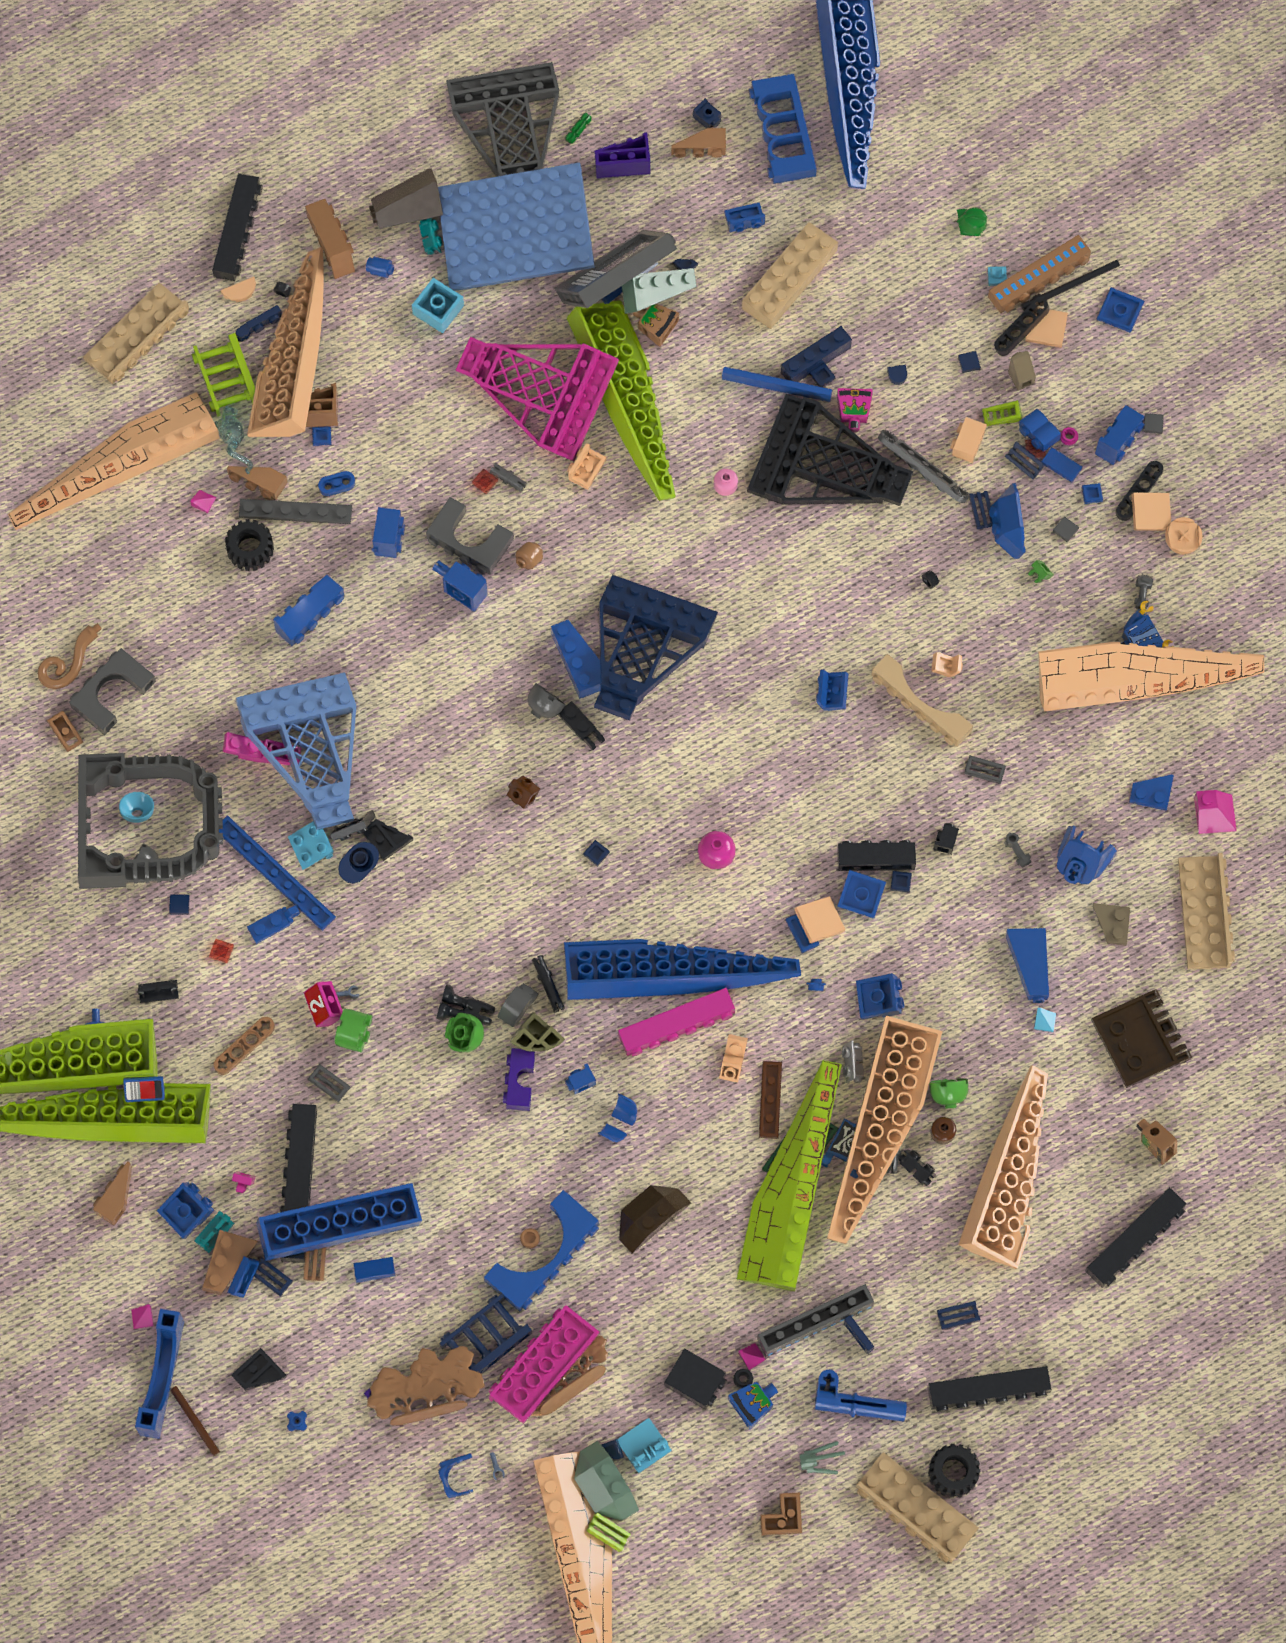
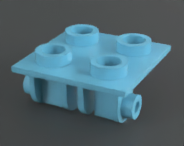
M314 821L288 836L302 870L324 857L326 859L333 857L332 853L334 851L324 829L316 830Z
M650 1418L618 1438L621 1449L638 1473L672 1451L668 1446L667 1440L661 1436Z

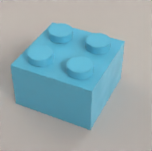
M432 278L412 304V312L420 320L439 332L444 333L464 307V299L459 293Z

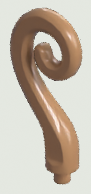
M98 623L93 627L88 625L80 632L75 642L72 665L63 677L51 679L47 675V669L51 665L57 666L55 671L57 676H61L64 673L66 666L62 659L52 656L41 662L37 674L43 686L50 689H60L68 686L75 680L81 670L86 648L98 637L97 633L102 629Z

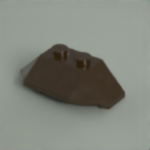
M650 1185L621 1210L619 1240L633 1254L686 1209L691 1202L678 1188Z

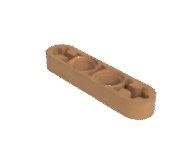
M270 1017L260 1018L214 1061L215 1071L220 1075H226L273 1033L275 1029L274 1021ZM263 1022L266 1023V1024H267V1023H270V1024H269L270 1029H269V1030H267L266 1028L263 1029V1030L261 1031V1034H262L263 1036L260 1037L259 1033H258L257 1031H255V1029L257 1028L258 1031H260V1030L263 1028V1026H262V1023H263ZM249 1035H255L257 1041L254 1044H248L246 1038ZM233 1049H242V1055L234 1057L232 1055ZM226 1055H229L230 1059L235 1061L233 1063L228 1061L226 1069H218L220 1067L219 1062L225 1063L228 1060Z

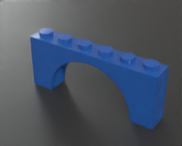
M564 1190L550 1204V1208L559 1218L563 1228V1241L554 1259L546 1266L531 1272L512 1271L496 1263L484 1276V1281L498 1294L502 1293L505 1300L519 1312L530 1307L533 1303L531 1299L536 1294L540 1295L545 1290L546 1282L549 1279L553 1281L559 1274L558 1269L562 1265L566 1266L573 1257L571 1255L574 1251L577 1250L579 1252L586 1244L584 1240L589 1235L591 1237L594 1236L599 1230V1220Z
M160 1309L156 1325V1354L152 1377L142 1407L138 1409L135 1428L140 1436L160 1439L184 1327L181 1313L166 1309Z

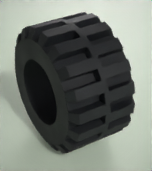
M245 519L246 522L242 523L241 520L238 521L237 526L235 524L231 526L232 531L228 530V537H225V545L229 560L232 561L234 566L237 564L241 570L245 567V571H250V568L253 567L255 571L258 570L257 566L260 565L263 568L265 566L264 562H270V557L273 556L274 545L268 527L265 528L262 522L258 524V520L250 522V519ZM254 538L260 542V545L253 551H243L239 548L240 543L245 539Z
M955 1443L950 1446H942V1449H938L929 1464L928 1476L930 1477L931 1485L935 1486L934 1489L936 1491L942 1492L941 1495H949V1498H954V1496L962 1497L963 1494H968L975 1487L980 1475V1463L976 1459V1454L970 1452V1448L967 1447L966 1449L962 1444L955 1446ZM946 1461H960L966 1468L965 1477L960 1481L947 1479L942 1471Z

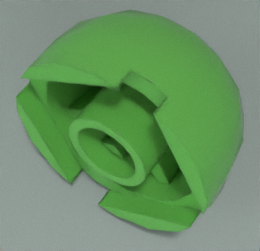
M458 1013L455 1018L452 1017L445 1031V1037L450 1043L448 1046L458 1052H471L477 1049L484 1039V1027L481 1021L475 1016L465 1013Z
M957 1078V1081L942 1079L929 1082L931 1097L936 1103L945 1105V1109L957 1108L956 1104L963 1102L968 1095L969 1085L967 1078Z

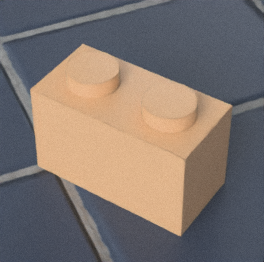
M968 417L965 418L964 423L960 422L956 432L959 433L958 438H954L950 449H953L952 456L973 463L987 424Z

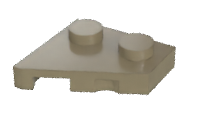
M1093 903V910L1096 913L1106 942L1108 944L1126 946L1130 907Z

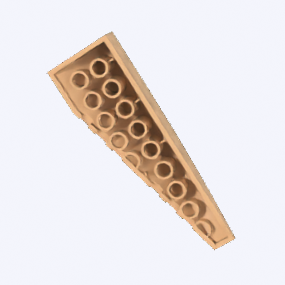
M1033 1065L1030 1066L997 1137L958 1244L974 1254L1015 1269L1018 1268L1030 1232V1226L1023 1225L1025 1216H1032V1208L1028 1207L1030 1196H1034L1035 1190L1033 1188V1179L1036 1178L1040 1147L1037 1145L1042 1129L1039 1127L1040 1119L1043 1117L1044 1112L1042 1101L1045 1099L1048 1077L1047 1073ZM1021 1225L1026 1226L1023 1239L1020 1233Z

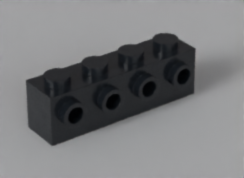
M869 840L861 841V843L843 841L838 843L837 847L838 871L915 870V842L909 840L893 843L889 840H883L880 843H872Z

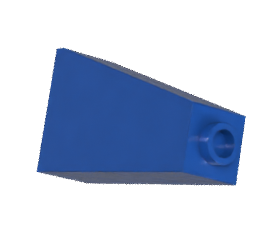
M1046 928L1007 929L1006 940L1027 999L1033 1000V1003H1044L1049 997Z

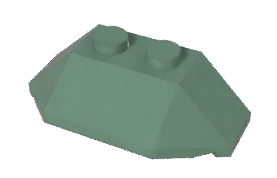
M596 1441L581 1450L574 1479L594 1513L623 1521L638 1512L639 1508L631 1490L601 1444Z

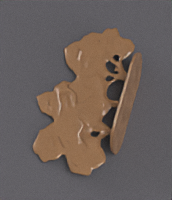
M603 1336L596 1337L573 1365L578 1366L579 1369L576 1370L572 1366L554 1387L563 1386V1388L552 1396L549 1393L543 1400L545 1402L540 1407L541 1415L551 1414L604 1375L606 1368L603 1365L594 1366L591 1369L589 1367L591 1363H603L607 1360L608 1353L605 1350L607 1339ZM589 1356L593 1357L592 1361H589ZM582 1357H586V1364L583 1365L584 1368L580 1365ZM571 1372H580L582 1374L569 1384L565 1381L566 1376Z
M465 1346L449 1350L443 1361L438 1359L434 1351L422 1348L418 1354V1360H415L410 1366V1376L406 1377L398 1370L384 1367L381 1369L377 1379L370 1387L372 1395L367 1399V1407L375 1409L377 1417L382 1420L389 1418L394 1410L404 1412L405 1414L390 1420V1425L400 1426L465 1408L468 1406L467 1402L461 1400L454 1401L455 1397L462 1394L468 1398H475L480 1389L484 1388V1380L481 1373L468 1369L472 1364L474 1354L468 1351V1348ZM452 1387L455 1388V1392L453 1394H451ZM440 1396H444L448 1400L447 1403L432 1406V1402ZM411 1398V1402L408 1404L407 1399ZM395 1399H402L405 1403V1407H403V1404L399 1406L395 1402ZM424 1399L426 1401L427 1408L411 1412L410 1406L415 1400ZM390 1404L395 1405V1408H391Z

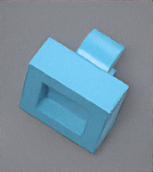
M988 267V286H996L1007 279L1006 267Z

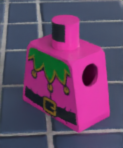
M837 389L841 422L849 423V429L853 432L860 431V423H867L873 389Z

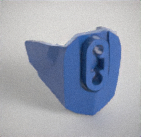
M1068 826L1058 850L1057 869L1064 875L1065 880L1071 884H1089L1092 880L1100 877L1116 856L1117 850L1111 844L1103 850L1104 841L1100 842L1097 849L1080 841L1084 831H1081L1073 839L1076 826Z

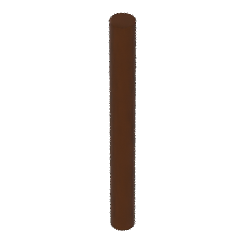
M173 1387L170 1390L212 1455L215 1456L220 1453L178 1387Z

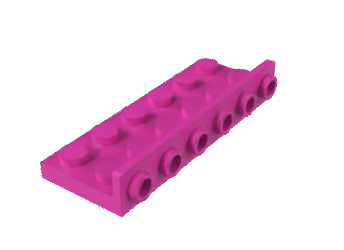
M567 1305L555 1311L552 1316L554 1319L550 1324L545 1323L539 1331L541 1333L537 1339L533 1338L528 1343V1350L524 1354L521 1352L514 1360L516 1364L511 1369L508 1367L501 1377L503 1379L500 1383H494L489 1390V1400L497 1402L523 1424L600 1333Z

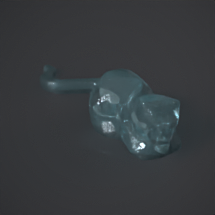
M226 406L222 418L215 421V425L220 431L222 440L228 444L226 448L227 453L248 466L245 472L250 474L253 463L234 450L238 448L245 435L242 424L236 418L238 410Z

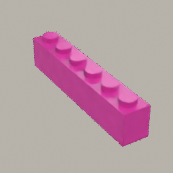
M724 988L618 1030V1036L626 1055L637 1056L643 1052V1049L648 1047L655 1049L661 1045V1042L677 1040L681 1034H693L697 1031L696 1028L702 1026L708 1028L715 1024L714 1021L722 1019V1021L728 1020L733 1017L732 1014L735 1013V1007L727 988Z

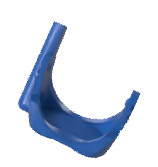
M471 1453L439 1463V1476L448 1498L473 1493V1489L461 1493L455 1492L448 1483V1474L452 1467L472 1458Z

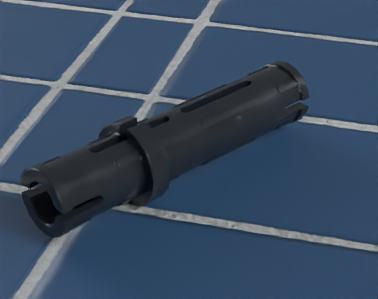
M543 955L537 956L538 959L533 958L532 962L538 973L537 978L542 982L553 1012H559V1009L564 1010L565 1006L551 977L552 972L548 970Z

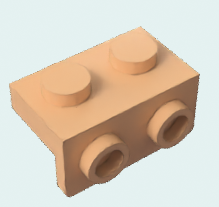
M586 443L584 448L581 447L579 449L575 463L572 462L569 465L567 472L570 481L588 490L606 462V457L590 449V445Z

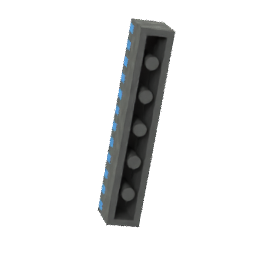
M866 1284L758 1334V1343L765 1357L844 1321L849 1315L854 1316L872 1308L874 1300Z

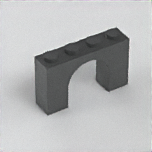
M449 497L426 531L428 542L435 547L441 546L448 555L453 556L455 554L460 557V561L464 564L476 566V570L480 573L491 575L513 542L514 533L497 524L483 544L476 547L462 545L456 540L454 531L466 514V505Z
M122 648L113 652L109 657V661L105 665H101L97 669L96 674L92 678L87 679L83 684V688L79 692H75L69 701L71 708L104 736L117 723V719L114 714L98 701L100 688L110 680L121 679L131 684L144 695L156 682L155 676Z

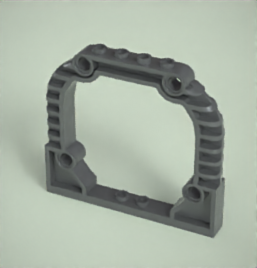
M125 753L78 755L79 889L126 887V882L137 884L138 882L150 883V881H157V883H161L162 881L184 880L185 877L195 875L203 866L205 867L208 860L216 859L220 853L219 845L223 844V833H219V829H223V819L219 818V814H223L222 802L218 801V799H222V787H218L217 776L213 773H206L205 769L194 763L193 760L185 759L180 755L179 757L171 756V754H167V756L155 755V757L144 755V757L132 756L125 758ZM180 779L193 786L194 797L203 804V830L194 837V848L181 856L132 860L125 859L120 853L115 852L107 855L95 846H87V834H91V824L87 823V819H91V809L87 807V796H95L107 786L121 787L126 780Z

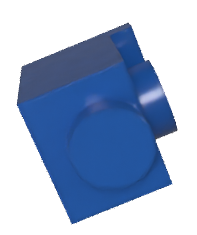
M587 1063L584 1065L583 1070L576 1069L571 1072L568 1079L565 1080V1084L568 1090H573L576 1095L595 1086L596 1079Z

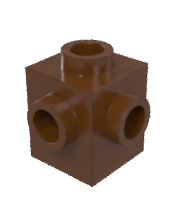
M521 776L510 782L508 786L509 791L506 796L513 803L525 809L534 802L541 788L535 785L531 779Z

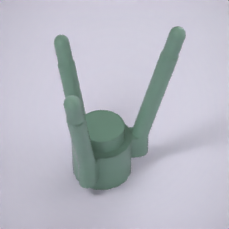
M838 1441L813 1450L804 1451V1454H799L801 1469L807 1470V1473L838 1474L836 1470L814 1468V1466H817V1460L845 1455V1451L816 1456L815 1453L838 1445Z

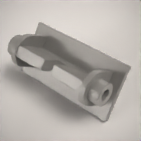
M850 1041L843 1045L842 1057L845 1062L843 1076L846 1078V1083L852 1080L858 1083L862 1082V1078H864L863 1064H856V1061H863L862 1047L860 1043Z

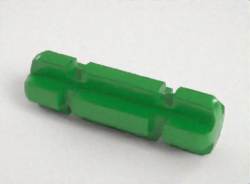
M583 113L580 117L581 119L571 128V132H568L565 136V140L568 143L573 144L576 141V137H579L586 128V125L591 122L592 117L588 113Z

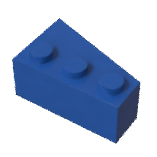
M1125 405L1115 418L1112 426L1107 428L1104 438L1101 436L1098 440L1095 455L1112 465H1115L1117 461L1121 462L1126 453L1124 452L1125 448L1132 446L1135 441L1134 435L1136 432L1140 434L1145 424L1143 421L1145 416Z

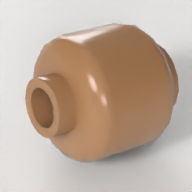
M526 542L515 553L517 565L527 570L533 569L543 559L541 546L535 542Z

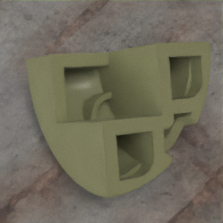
M532 1012L515 1032L510 1042L523 1050L538 1052L557 1047L565 1038L552 1026L544 1022L535 1012Z

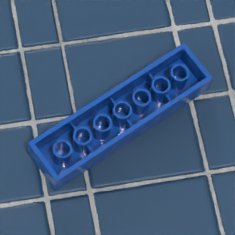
M413 1183L259 1217L256 1225L265 1261L416 1227L420 1225L422 1218Z

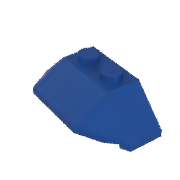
M1012 483L990 507L989 514L992 517V533L995 537V542L1014 559H1019L1026 552L1024 546V525L1019 492L1016 483Z

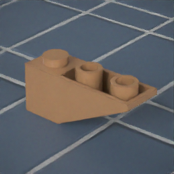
M707 128L671 145V155L675 154L676 157L683 158L686 156V149H693V156L696 158L704 156V149H707V155H711L714 158L726 155V128Z
M227 467L229 478L232 481L238 483L242 477L248 480L245 484L246 488L255 491L257 486H259L261 495L268 500L271 498L277 500L288 483L285 475L270 467Z
M128 1161L125 1165L122 1164L119 1167L114 1181H109L105 1187L106 1192L102 1197L99 1196L93 1204L94 1213L115 1226L126 1210L132 1171L131 1163Z

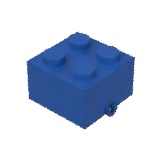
M378 507L373 548L371 550L375 556L397 558V553H401V535L404 536L405 532L404 517H401V510Z

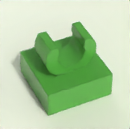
M1036 560L1031 565L1034 569L1028 573L1029 576L1035 573L1038 574V578L1034 581L1035 583H1040L1043 579L1048 580L1054 575L1045 563Z

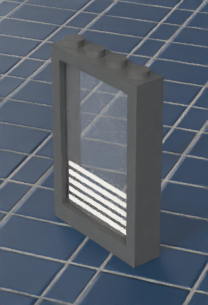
M642 230L594 261L595 268L579 271L554 289L563 304L589 308L677 249L675 246L676 241L669 233Z

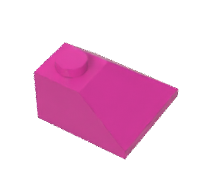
M1218 790L1196 791L1194 803L1198 834L1237 831L1231 794Z

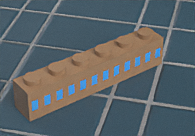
M1078 234L990 289L988 298L1000 314L1004 311L1010 312L1017 303L1026 302L1030 295L1042 292L1049 283L1051 285L1055 284L1060 279V276L1064 274L1069 275L1075 270L1076 266H1083L1088 263L1091 250Z

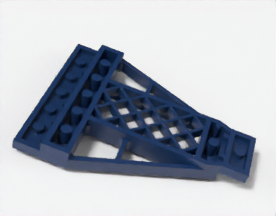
M612 574L598 608L601 684L600 693L594 708L630 721L636 706L644 700L650 691L698 650L704 649L718 612ZM603 613L627 621L624 630L617 632L604 627ZM642 628L644 633L637 635L634 630ZM629 632H630L631 635H632V637L627 638V636H628V634H629ZM659 634L662 639L654 641L652 636ZM604 635L618 640L608 662L605 661ZM648 638L650 643L642 645L640 640ZM671 638L694 645L683 655L667 649ZM636 642L638 647L630 649L628 644ZM624 646L626 651L620 652L622 647ZM653 648L655 653L648 655L645 650ZM641 652L643 657L636 659L633 654ZM629 656L631 661L624 663L621 658ZM663 657L675 660L672 665L658 677L654 678ZM617 659L619 665L614 666ZM647 662L649 667L641 669L639 664ZM635 666L637 671L629 673L627 668ZM623 670L625 675L622 676L615 672ZM640 676L642 682L633 680L632 678Z

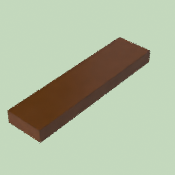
M763 1061L759 1138H779L782 1062Z

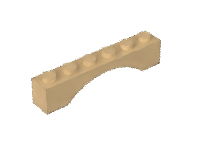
M886 654L872 669V679L876 684L884 685L887 688V692L892 697L897 696L906 709L911 708L915 711V715L919 720L928 722L932 731L935 733L940 732L949 745L954 744L958 747L972 732L973 725L959 713L939 711L921 701L908 686L903 675L902 665L890 655Z

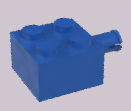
M438 560L436 562L437 565L435 564L432 570L443 576L444 592L475 612L488 595L486 579L478 573H473L464 563L460 564L456 561L449 568Z

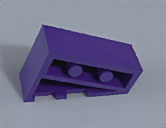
M647 132L634 139L628 138L626 142L616 145L614 143L594 151L596 179L651 174Z

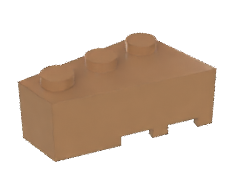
M336 383L331 384V387L321 390L320 388L314 389V392L311 393L306 427L338 426V392Z
M220 1230L202 1290L221 1295L235 1276L243 1257L249 1256L258 1241Z

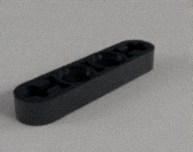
M1038 298L1034 300L997 338L994 347L999 355H1008L1049 313L1050 308L1046 299ZM1026 317L1033 318L1030 324L1023 323ZM1014 330L1020 331V335L1017 337H1012L1011 333ZM1002 344L1004 346L1006 344V348H1000L999 345Z
M1159 461L1148 463L1116 509V516L1119 520L1127 521L1133 516L1132 501L1129 496L1132 493H1149L1163 473V465ZM1158 467V472L1155 471L1151 478L1149 475L1152 468ZM1142 480H1146L1149 482L1150 486L1148 488H1143L1140 486L1139 482ZM1128 504L1130 506L1128 508V514L1125 513L1124 515H1122L1121 510H1124Z

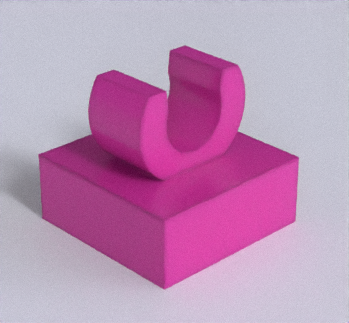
M238 1171L233 1173L232 1181L238 1182L236 1192L244 1193L247 1185L251 1186L254 1184L256 1176Z

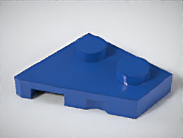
M1174 775L1133 783L1129 803L1167 811Z

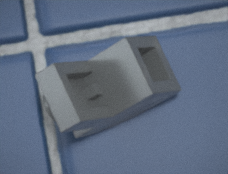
M524 983L520 987L516 986L507 997L497 1017L511 1027H514L523 1018L527 1008L537 999L539 993Z

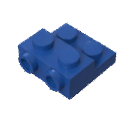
M891 973L856 981L861 1019L864 1020L878 1016L884 1018L886 1016L902 1014L901 1009L905 1007L904 1000L899 994V990H902V982L900 978L897 979L896 975Z
M192 1182L182 1183L157 1210L182 1239H186L198 1225L202 1224L215 1211L211 1207L213 1205L212 1201L205 1196L202 1197L198 1193L200 1191L199 1187Z

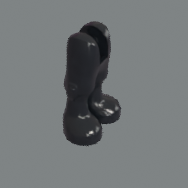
M446 984L436 1019L455 1018L458 1013H465L478 1018L482 1025L490 1026L492 1019L479 1015V1012L494 1014L495 1007L473 997L458 996L455 994L453 987ZM447 1004L461 1006L464 1009L458 1010L450 1007Z

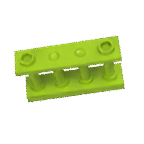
M235 333L228 335L229 342H227V345L199 353L197 345L193 346L194 353L191 354L194 364H198L209 392L211 401H209L210 409L212 412H216L217 417L221 416L219 410L221 407L246 399L247 401L251 400L253 404L255 386ZM226 352L234 353L235 358H232V361L207 369L204 368L202 360ZM232 368L240 369L241 374H238V377L213 385L209 382L208 376ZM240 383L241 385L245 384L246 390L243 393L216 401L213 392Z

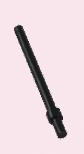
M1112 261L1044 294L1039 293L1033 296L1031 300L1020 304L1021 309L1025 311L1038 298L1048 300L1120 266L1119 261Z

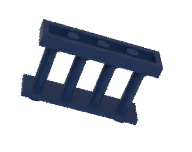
M501 1293L499 1296L494 1295L487 1301L488 1305L454 1332L446 1333L440 1339L441 1342L439 1344L442 1350L447 1346L453 1350L459 1347L454 1340L464 1333L482 1355V1360L477 1364L475 1362L472 1363L468 1369L482 1374L530 1336L532 1329L528 1324L525 1326L518 1325L501 1304L505 1300L504 1295ZM494 1308L513 1330V1335L508 1339L506 1337L503 1338L485 1316ZM478 1321L481 1322L497 1342L498 1347L492 1352L486 1349L470 1329Z

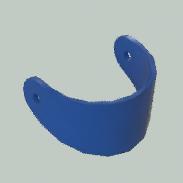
M618 1093V1101L611 1116L633 1126L637 1117V1105L633 1100ZM608 1123L601 1132L597 1133L617 1143L627 1136V1133Z

